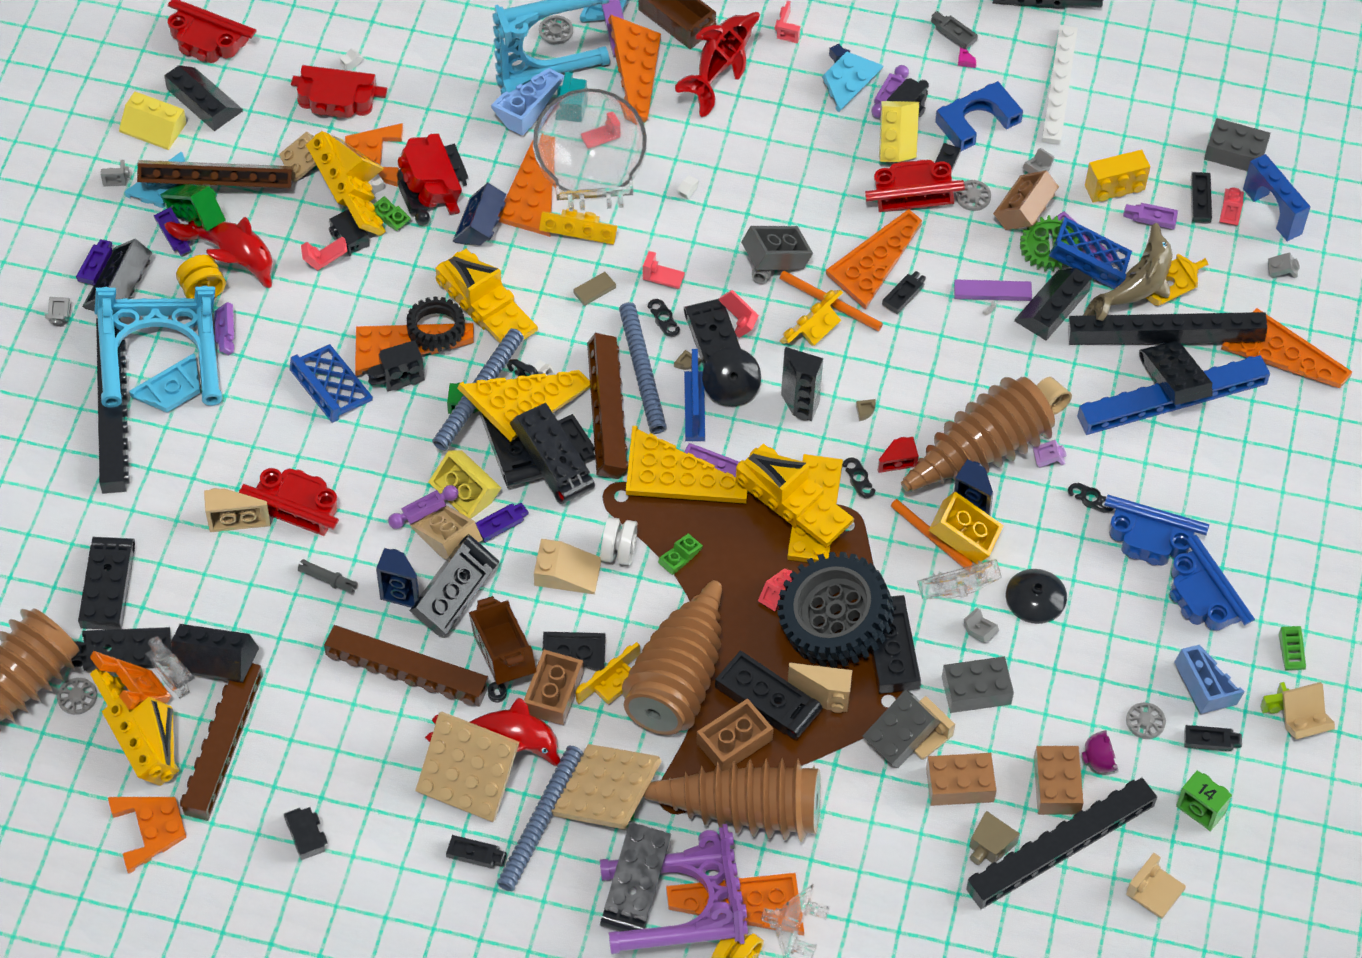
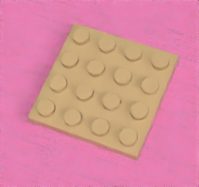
M440 712L415 791L493 822L500 807L519 742L445 712Z
M588 744L583 752L584 755L581 757V761L575 767V772H572V778H569L570 781L566 783V788L563 789L564 793L560 795L561 798L557 800V804L554 805L555 809H552L551 812L556 817L625 829L662 761L656 755Z

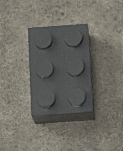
M1216 118L1204 160L1248 171L1250 161L1265 154L1271 133Z
M750 226L741 241L756 270H804L813 255L798 226Z
M1005 656L943 665L942 681L950 713L1012 704L1014 691Z
M904 690L867 730L863 737L891 765L899 768L941 721L911 692Z

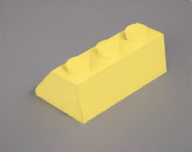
M134 91L125 104L119 132L169 150L187 124L185 112L182 108Z
M881 101L880 162H901L916 158L919 102Z
M462 450L448 451L428 482L440 494L446 486H455L458 489V497L454 501L448 502L461 514L470 519L489 506L501 490V487Z

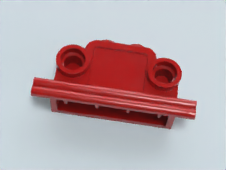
M171 0L168 3V7L178 10L169 16L167 22L171 36L177 39L179 51L200 61L215 63L220 56L223 58L234 57L239 49L245 46L249 38L252 39L257 32L254 28L181 0Z
M302 65L301 76L293 75L291 86H297V100L300 107L311 109L313 113L318 115H329L339 118H349L354 113L359 116L368 115L373 109L372 101L374 96L386 98L388 90L387 87L376 86L375 74Z
M429 134L428 137L408 139L401 157L398 158V166L402 170L403 178L408 188L413 192L419 193L418 199L422 205L435 207L438 203H445L449 214H459L460 209L457 201L462 188L440 135Z
M932 160L894 163L890 166V169L881 168L875 172L876 190L865 191L866 202L878 200L879 212L954 204L953 192L965 190L964 180L952 181L951 165L943 161L936 162L935 164Z
M275 468L265 469L260 475V482L256 488L243 484L238 492L267 501L269 516L325 536L329 528L334 530L339 522V519L334 517L337 511V495L335 491L327 488L326 482L321 477L308 475L302 470L289 468L281 474Z

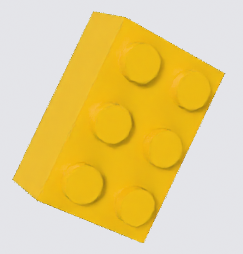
M1142 149L1089 162L1084 186L1093 203L1114 197H1122L1134 192L1138 193L1146 189L1151 166Z
M954 492L942 501L928 531L975 564H979L990 556L1004 525L957 492Z

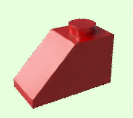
M914 437L894 439L879 458L878 473L914 468L918 464L919 458Z

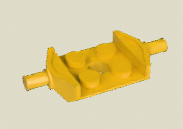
M1177 254L1176 259L1171 261V266L1166 276L1167 281L1170 280L1174 283L1170 286V296L1166 298L1153 293L1146 297V299L1153 305L1160 306L1197 288L1198 270L1208 266V261L1204 258L1195 263Z

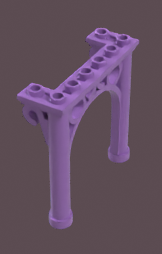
M723 824V827L719 828V834L713 830L702 832L698 837V846L686 849L684 852L666 854L661 873H683L703 884L709 895L708 903L703 912L695 919L680 925L609 932L611 954H619L620 951L730 938H735V942L740 941V944H744V935L748 934L747 921H743V919L747 917L746 905L742 901L741 891L737 892V890H740L739 877H734L737 876V865L732 863L735 862L734 849H730V845H734L733 833L728 832L727 824ZM600 859L602 881L613 879L618 860ZM708 870H717L719 872L714 876L705 874ZM725 879L726 886L718 885ZM728 898L729 904L726 903V902H720V901H722L723 899Z

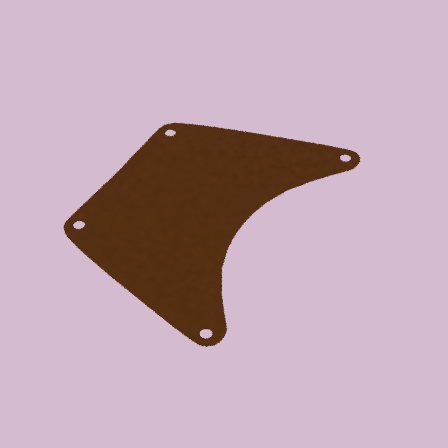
M627 482L612 483L604 490L602 496L605 509L614 518H619L621 524H624L626 520L636 521L638 523L637 537L658 557L674 547V543L688 533L703 545L702 549L674 574L686 593L689 602H691L694 596L699 595L702 589L712 580L718 581L722 585L720 606L718 607L721 618L717 621L722 629L721 634L718 636L721 641V647L717 651L718 662L714 665L715 673L710 678V687L705 691L706 697L700 704L701 709L698 715L695 716L694 725L688 729L680 748L661 780L683 777L685 772L688 776L698 774L701 765L706 773L714 771L716 766L697 745V731L739 704L715 688V679L740 650L787 682L789 663L820 666L818 660L814 664L809 661L808 657L804 659L799 651H795L780 624L778 611H773L758 601L765 582L783 569L791 570L798 574L800 572L798 569L800 564H803L804 567H807L809 564L808 562L787 560L792 525L750 492H747L746 503L628 495L626 501L619 502L615 499L614 495L617 491H626ZM837 504L854 518L855 527L851 531H844L831 543L830 552H835L837 557L840 556V552H846L848 558H850L851 553L856 554L859 560L863 557L867 560L868 564L870 562L873 564L866 526L862 516L850 507ZM858 599L852 600L851 603L856 602ZM841 611L835 612L834 615L839 614ZM859 617L854 618L852 621H857ZM824 623L818 624L817 627L822 626ZM839 629L835 633H840L843 629ZM870 649L867 650L870 655L869 657L864 658L861 654L857 656L860 662L855 664L852 659H849L848 666H842L841 662L837 661V667H831L827 661L826 667L852 670L847 712L835 713L823 708L798 739H793L787 733L784 734L773 727V740L739 762L737 767L738 769L746 768L749 759H751L754 768L762 767L766 758L770 767H778L782 758L786 768H793L797 759H799L801 766L864 739L863 735L889 708L882 704V697L891 695L896 700L904 691L878 693ZM660 804L663 810L670 814L678 815L687 812L682 809L675 811L672 806Z

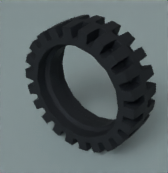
M438 296L433 297V300H430V297L425 298V302L420 300L418 305L415 303L412 309L410 308L408 311V336L411 341H416L418 347L422 346L423 350H426L428 347L430 351H434L435 348L438 351H442V347L446 350L450 349V344L454 347L456 341L460 342L461 336L463 337L464 313L456 302L453 304L451 299H448L446 302L445 297H441L440 300H438ZM435 313L445 314L455 322L450 330L441 334H427L417 327V323L421 318Z

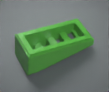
M1301 626L1281 627L1278 635L1285 670H1305L1306 661ZM1287 643H1296V645H1287ZM1290 651H1298V653H1288V652H1290ZM1289 659H1299V661L1289 662Z

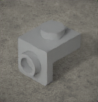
M1039 148L1035 157L1026 161L1022 169L1027 171L1028 174L1045 170L1049 172L1055 157L1044 149Z
M1290 252L1268 258L1269 274L1272 278L1291 273L1294 278L1298 277L1299 262L1297 258H1293Z
M49 297L48 314H45V318L50 321V324L62 325V322H68L70 298Z
M978 608L964 618L968 635L984 643L999 632L998 625L983 618L982 612Z

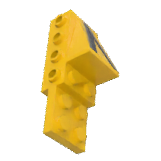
M324 131L317 133L306 144V147L336 202L348 207L359 228L381 236L386 231L383 227L382 219L377 216L374 211L375 207L371 203L375 196L368 182L380 173L383 167L344 142V140Z
M467 248L455 253L453 257L441 262L435 268L437 283L466 311L475 323L483 330L487 329L499 343L502 342V339L511 328L520 331L524 336L523 340L538 331V326L514 302L513 293L503 287L500 269L479 261L478 257Z
M764 443L759 448H754L746 460H741L736 466V482L795 528L800 526L827 548L854 522V518L823 494L824 490L820 484L809 479L810 465L808 463L780 456L773 448L766 446Z
M95 669L90 675L107 704V707L101 712L137 777L159 786L170 781L179 772L174 762L172 707L148 697L136 708L128 709L119 697L121 692L125 690V685L122 684L121 679L118 676L110 675L108 672Z

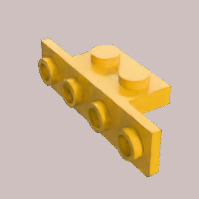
M567 208L566 210L562 209L561 215L542 211L539 230L614 244L617 225L599 222L600 216H596L595 213H579L575 209Z
M841 290L828 291L820 303L818 302L810 308V313L800 317L796 321V326L787 329L783 333L784 337L780 342L782 344L790 343L797 335L802 333L811 346L817 344L841 321L830 305L843 292Z
M636 642L632 646L629 645L620 656L611 659L604 669L595 672L589 681L580 684L575 692L576 702L580 704L595 692L609 705L623 694L622 684L628 677L631 669L628 664L640 655V644Z

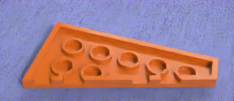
M910 209L906 210L826 269V275L866 309L922 225V220Z
M1256 308L1253 312H1262V311L1259 310L1258 308ZM1267 314L1265 342H1224L1221 347L1223 350L1244 357L1261 355L1265 364L1337 388H1341L1352 375L1351 370Z

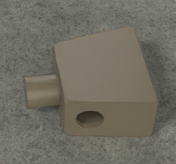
M986 811L970 841L969 847L974 850L970 856L971 861L977 865H980L984 859L991 863L997 862L1017 845L1020 833Z

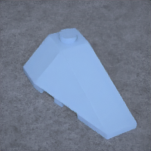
M548 68L532 77L530 82L524 85H517L516 89L510 93L506 91L501 94L491 105V108L508 129L523 136L535 123L563 81L564 75Z

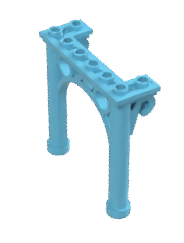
M543 0L503 9V6L495 5V13L492 14L493 22L496 25L493 26L496 37L494 38L496 48L494 54L497 61L495 63L497 71L496 81L498 86L501 85L502 87L501 94L506 91L510 93L516 89L517 85H524L530 82L532 77L548 68L559 73H565L600 64L602 66L610 64L606 46L550 60L534 59L523 50L524 37L528 35L529 29L541 19L595 5L609 4V0ZM522 60L521 64L512 66L515 61Z
M195 287L194 298L116 299V288H96L94 313L98 316L103 388L101 402L103 406L112 408L122 403L117 351L119 344L130 333L147 327L171 328L185 334L194 342L199 355L202 402L209 406L221 403L222 392L219 390L212 318L215 287ZM165 315H172L171 320ZM188 316L192 321L182 324L176 318ZM131 317L135 321L127 325L120 322L119 318ZM196 325L198 327V335L192 330ZM114 326H115L117 329L121 330V331L118 333V335L116 336V338H115Z

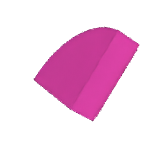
M960 48L958 66L976 68V58L968 50Z

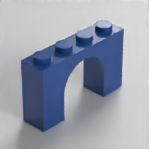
M997 81L986 85L978 91H973L961 99H956L949 105L940 107L936 111L935 123L953 145L964 151L975 145L977 132L964 117L966 114L976 110L987 111L993 114L1007 130L1022 122L1023 110L1000 82Z
M1266 154L1250 161L1243 190L1253 202L1268 196L1271 191L1277 200L1280 211L1276 226L1278 232L1287 242L1302 235L1311 206Z

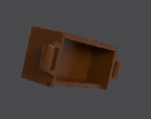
M638 0L639 11L689 49L702 41L695 39V35L702 28L716 25V11L701 0Z
M493 596L478 600L476 610L469 612L473 636L496 684L499 685L536 673L532 647L529 646L510 608L509 601L500 602L494 599Z

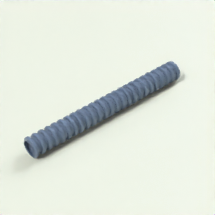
M627 302L619 307V312L636 380L638 381L649 431L657 434L666 430L667 425L661 408L640 320L638 319L636 305L632 302Z
M513 328L508 330L502 342L499 343L472 383H476L477 380L488 381L499 376L505 364L508 363L524 339L520 331ZM462 396L458 405L455 406V409L432 440L435 447L440 450L446 451L458 432L461 431L468 418L474 412V409H476L465 396Z
M567 746L566 751L563 753L555 773H553L549 784L543 792L544 795L538 801V806L535 807L532 817H530L526 828L520 836L521 839L518 840V844L514 847L515 850L512 851V856L509 857L503 873L500 874V878L497 880V884L506 891L515 890V885L518 884L524 868H526L527 863L530 861L529 857L533 855L536 849L535 846L538 845L541 835L544 834V829L547 828V824L553 816L551 811L555 809L554 805L561 798L560 795L564 793L563 789L566 788V783L570 781L569 778H572V772H575V767L584 755L578 747Z

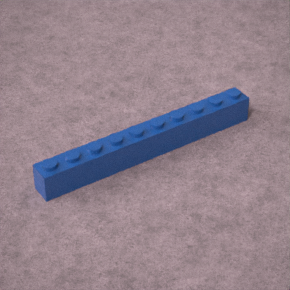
M1261 355L1250 356L1238 362L1232 361L1227 365L1215 366L1204 371L1212 382L1213 396L1175 405L1159 383H1156L1152 386L1140 387L1134 391L1122 392L1116 396L1104 397L1098 401L1086 402L1079 406L1077 417L1085 434L1089 435L1267 385L1270 372Z

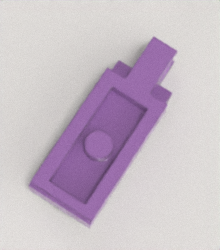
M1146 203L1135 206L1126 204L1123 217L1150 225L1158 223L1160 227L1175 229L1178 211Z
M226 302L214 311L215 342L219 345V352L229 356L234 352V344L232 342L234 340L233 304Z

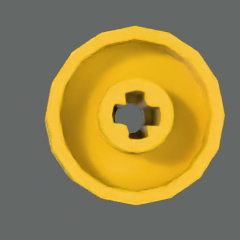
M197 255L187 259L179 266L176 272L177 281L187 299L194 298L195 287H215V297H217L226 285L225 278L219 270L215 259L209 255Z
M745 934L744 944H740V941L735 942V938L721 939L711 958H757L762 950L764 940L756 934H750L749 936Z

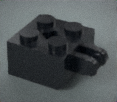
M912 78L905 79L887 101L919 102L918 117H921L925 112L924 105L928 95L929 83L923 79L919 82Z
M415 340L381 350L379 353L380 364L369 368L367 373L369 377L368 383L373 386L384 383L387 392L425 381L423 358Z

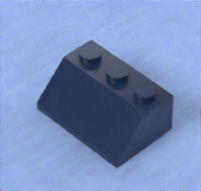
M488 182L469 198L453 242L482 245L486 240L490 241L494 235L492 230L500 219L498 216L499 212L502 211L506 204L504 202L506 193Z
M967 459L955 477L954 492H957L991 516L993 490L986 469L980 463Z
M384 548L376 567L380 600L412 608L419 598L417 574L404 553L397 549Z

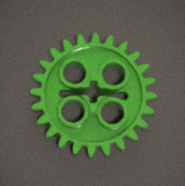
M1048 215L1047 220L1040 217V222H1036L1033 226L1027 227V230H1023V236H1020L1021 254L1025 255V261L1030 260V266L1037 264V269L1043 266L1044 271L1051 267L1052 272L1055 271V267H1058L1060 270L1062 265L1069 267L1049 256L1050 243L1048 231H1052L1054 247L1064 218L1059 221L1058 216H1055L1054 220H1051L1050 215ZM1066 225L1068 232L1073 233V229ZM1077 236L1072 237L1075 244L1080 243ZM1066 239L1061 240L1062 242L1069 245Z

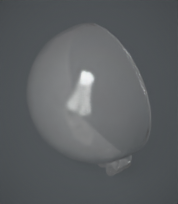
M584 88L570 91L557 97L547 105L538 117L534 129L533 151L536 163L544 178L556 189V200H568V209L573 211L574 203L572 199H580L579 207L583 211L585 210V200L606 198L607 209H611V197L618 196V206L623 208V196L633 195V180L642 168L647 150V135L644 123L638 112L623 98L601 89Z

